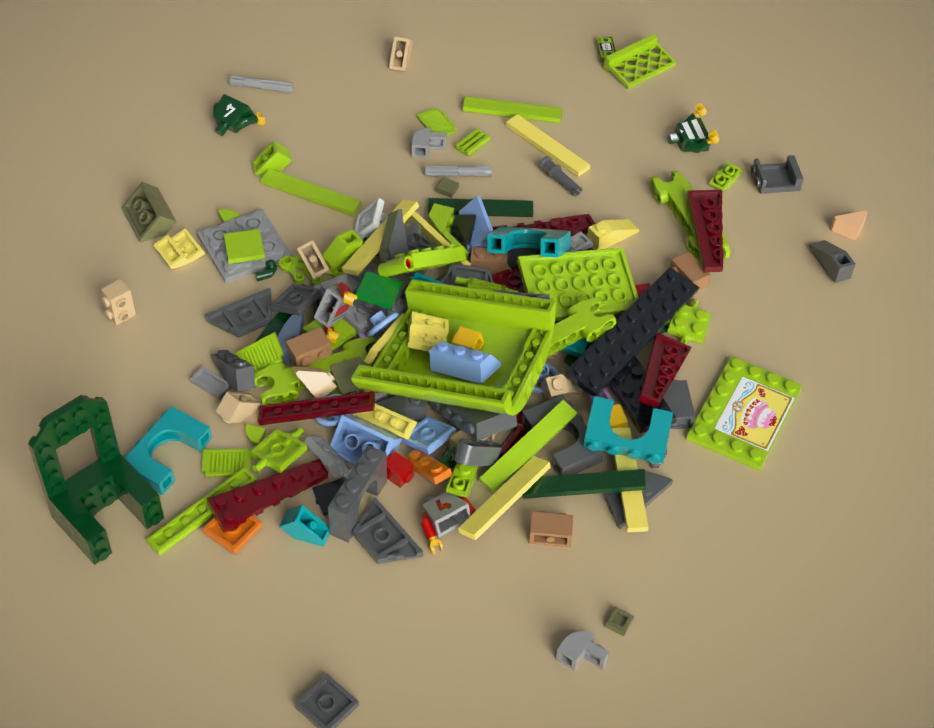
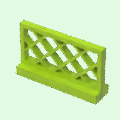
M652 34L606 56L603 69L606 72L610 70L629 89L676 66L677 62L657 42L658 37ZM656 48L660 53H653L651 50ZM640 55L648 56V60H647V59L639 58V56H640ZM650 57L659 58V62L651 61ZM661 59L667 60L669 63H661ZM634 61L636 62V66L627 64V62ZM638 63L647 64V68L638 66ZM649 65L657 66L658 69H649ZM616 67H622L624 71H619ZM626 68L635 70V73L626 72ZM637 71L646 72V75H638ZM625 77L634 78V81L629 83Z

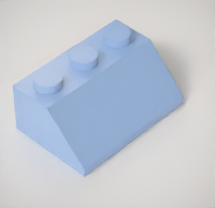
M476 196L459 211V215H477L470 244H465V249L469 252L470 258L472 247L487 248V234L493 231L480 196Z
M439 341L429 350L431 371L482 384L501 367V362L491 354L483 353L480 350L468 349L464 346H456L445 341Z
M353 414L341 416L330 446L344 460L356 465L368 445L386 452L388 458L394 451H398L402 438Z

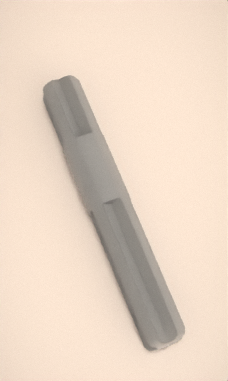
M230 75L229 77L230 85L292 92L293 83L236 75Z
M425 166V176H492V167Z

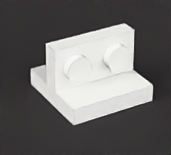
M380 198L375 200L357 216L354 231L362 239L365 237L369 238L388 217L382 213L384 201Z

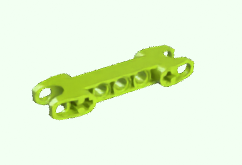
M676 170L671 171V182H664L657 176L650 177L649 185L653 198L658 205L665 203L668 205L688 236L685 239L687 250L702 264L687 199V191L692 190L690 183ZM722 231L723 258L725 259L729 258L731 251L726 236Z
M599 297L584 300L573 305L567 311L568 317L554 324L553 336L547 357L582 338H585L587 342L597 340L606 330L615 326V316L613 314L602 317L594 316L602 307V301Z
M367 337L351 340L344 344L343 351L334 353L305 367L321 368L324 372L329 371L333 375L330 366L341 363L344 359L350 360L359 356L365 366L373 367L376 360L370 365L365 363L364 360L373 345L367 346L371 343L375 344L378 338ZM280 362L269 365L254 374L255 386L272 387L260 395L262 405L295 401L299 397L298 392L307 389L291 370L292 367L287 368L286 364Z

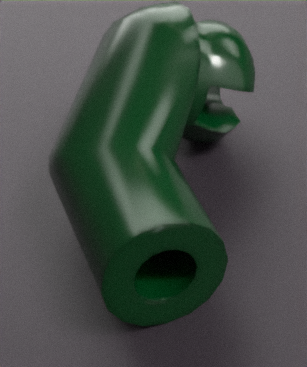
M275 260L266 261L267 267L265 270L255 273L257 282L274 276L277 270Z

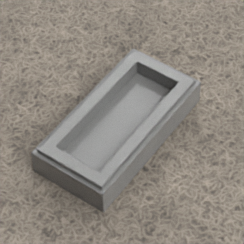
M203 366L189 378L192 384L219 400L226 392L232 389L225 379Z

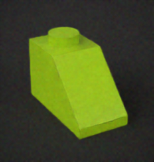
M273 140L251 163L254 173L256 175H263L269 168L278 172L282 171L290 164L292 157L288 148Z

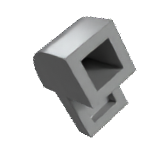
M430 127L416 131L412 137V158H429V149L446 150L447 133L430 132Z
M577 631L571 633L563 640L557 649L556 660L575 671L584 658L603 670L607 664L609 652L603 646L593 643L595 634L587 631Z

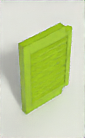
M433 108L416 115L425 128L430 127V132L447 133V136L455 134V131L458 129L440 108L437 110Z
M274 332L239 350L235 355L252 364L255 374L269 365L282 362L281 356L284 355V352Z
M203 449L201 471L205 473V477H231L243 467L251 472L252 458L250 450L252 449Z

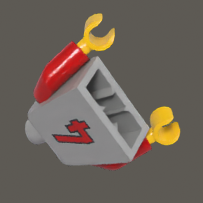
M343 282L326 289L314 316V319L323 324L325 333H327L326 336L330 342L335 344L339 333L334 332L333 325L346 315L349 306H353L354 299H357V295L353 294L350 288Z
M444 492L437 497L429 495L425 499L423 504L424 512L421 514V527L427 540L431 542V554L435 555L433 546H438L442 552V542L436 539V536L440 538L460 527L476 511L467 498Z

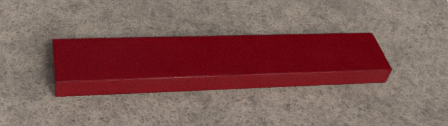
M374 391L263 405L259 409L258 423L261 426L375 411L376 395Z

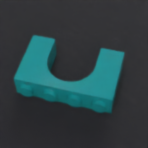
M500 226L487 234V253L505 254L515 248L541 249L540 256L559 258L570 249L571 231Z
M594 396L584 439V447L591 451L600 450L611 455H624L630 459H643L653 464H663L673 412L653 408L650 427L647 433L641 438L628 440L616 435L610 426L614 400Z
M171 406L167 412L161 415L158 422L149 428L147 434L137 441L135 447L124 458L157 493L163 495L175 482L172 469L152 458L155 449L163 443L179 441L201 452L212 439L210 427Z

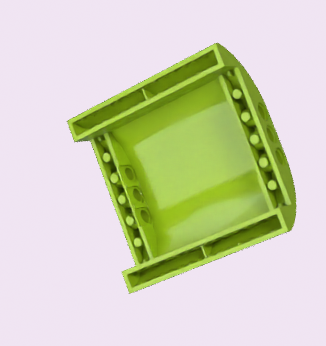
M411 280L405 290L408 310L373 367L365 365L357 367L351 377L354 385L363 390L511 416L518 414L529 399L545 365L553 336L556 301ZM412 311L449 320V333L447 335V342L449 344H452V337L454 333H457L460 326L481 332L485 342L481 351L491 354L499 360L501 367L482 384L431 371L429 352L407 347Z

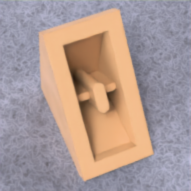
M865 210L834 216L830 229L835 233L856 240L868 212Z

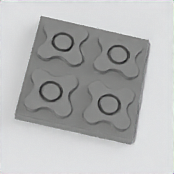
M263 209L197 231L198 239L225 284L264 270L267 267L266 261L273 259L276 265H278L280 258L292 256ZM260 229L265 259L229 264L224 234Z
M369 263L358 276L344 273L317 284L313 288L321 289L322 293L319 297L321 300L327 288L336 286L340 282L345 283L353 293L354 289L361 284L366 272H371L374 265ZM399 298L394 303L392 309H388L387 317L394 312H397L399 316L402 313L405 314L408 310L406 298ZM349 306L343 319L359 335L374 327L369 320L372 317L371 314L355 306Z

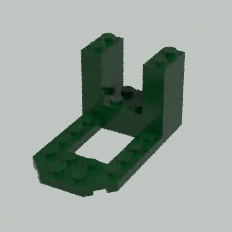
M80 395L42 418L38 425L41 429L36 436L31 437L28 446L51 516L94 565L105 560L112 554L106 530L93 516L106 506L113 504L115 500L119 499L146 529L157 525L164 519L159 494L120 454L108 403L103 397H95L93 399L86 395ZM90 429L98 460L65 480L56 449L66 445L69 441Z

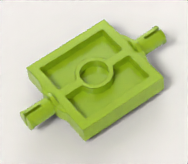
M457 276L455 284L464 285L467 288L518 292L508 289L504 285L472 277L467 279Z
M696 298L691 300L690 306L685 305L670 320L667 330L668 334L677 336L681 339L680 342L686 345L688 341L703 344L711 317L710 312L697 308L699 300L697 299L695 302Z
M300 427L293 433H285L278 429L274 430L250 450L251 458L258 461L252 466L253 471L259 473L266 466L280 473L308 450L307 444L298 439L304 434V430L300 429Z

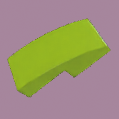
M726 162L721 171L718 170L710 180L709 185L724 192L739 177L742 169Z

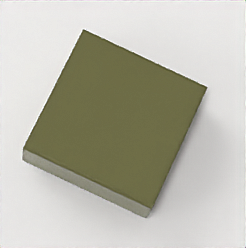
M444 177L436 187V192L452 198L459 188V182Z
M614 607L605 623V627L625 636L634 620V616Z

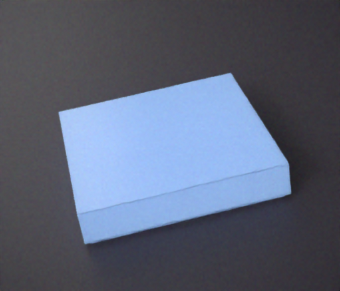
M427 416L415 426L409 440L402 438L401 442L430 455L449 440L451 435L456 432V429L453 426Z

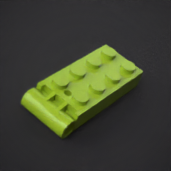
M456 244L445 246V249L444 246L434 247L433 250L430 247L421 249L420 252L419 249L408 251L407 255L405 253L394 255L395 259L381 263L378 266V273L384 277H391L402 273L440 268L467 260L464 246L456 247Z

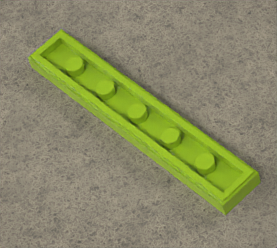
M465 96L463 103L464 112L514 117L518 114L524 119L561 123L563 110L560 107Z
M270 168L261 178V184L354 216L361 206L360 200Z
M562 400L479 478V481L494 494L575 418L577 412Z
M243 467L146 539L147 544L159 556L214 516L207 505V498L258 481L257 478Z

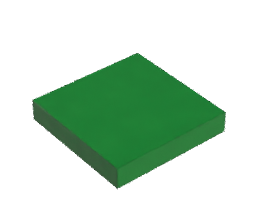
M367 271L356 292L357 299L391 310L403 282Z

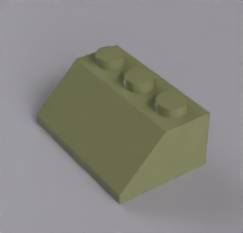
M145 182L139 184L122 206L140 242L166 235L177 222L160 190Z

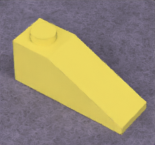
M629 219L602 220L588 228L587 237L593 242L592 248L594 250L606 249L638 233L639 228Z

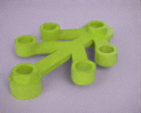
M300 255L294 257L284 256L279 259L278 264L281 270L290 272L296 284L305 282L304 273L298 272L297 269L305 272L311 280L312 286L323 282L321 276L316 279L312 278L305 264L301 262ZM338 266L335 269L329 268L330 271L325 274L332 275L333 278L344 274L343 266Z

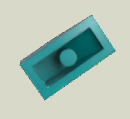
M304 505L287 510L279 526L294 539L318 546H325L330 534V527Z

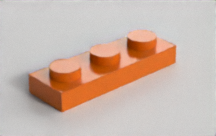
M413 450L409 455L405 456L407 460L414 464V471L435 485L452 476L449 467L419 450Z

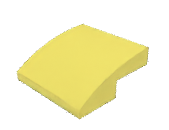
M186 228L172 238L166 235L154 244V247L171 269L186 265L205 254Z
M412 311L407 347L429 352L439 341L447 342L449 320Z

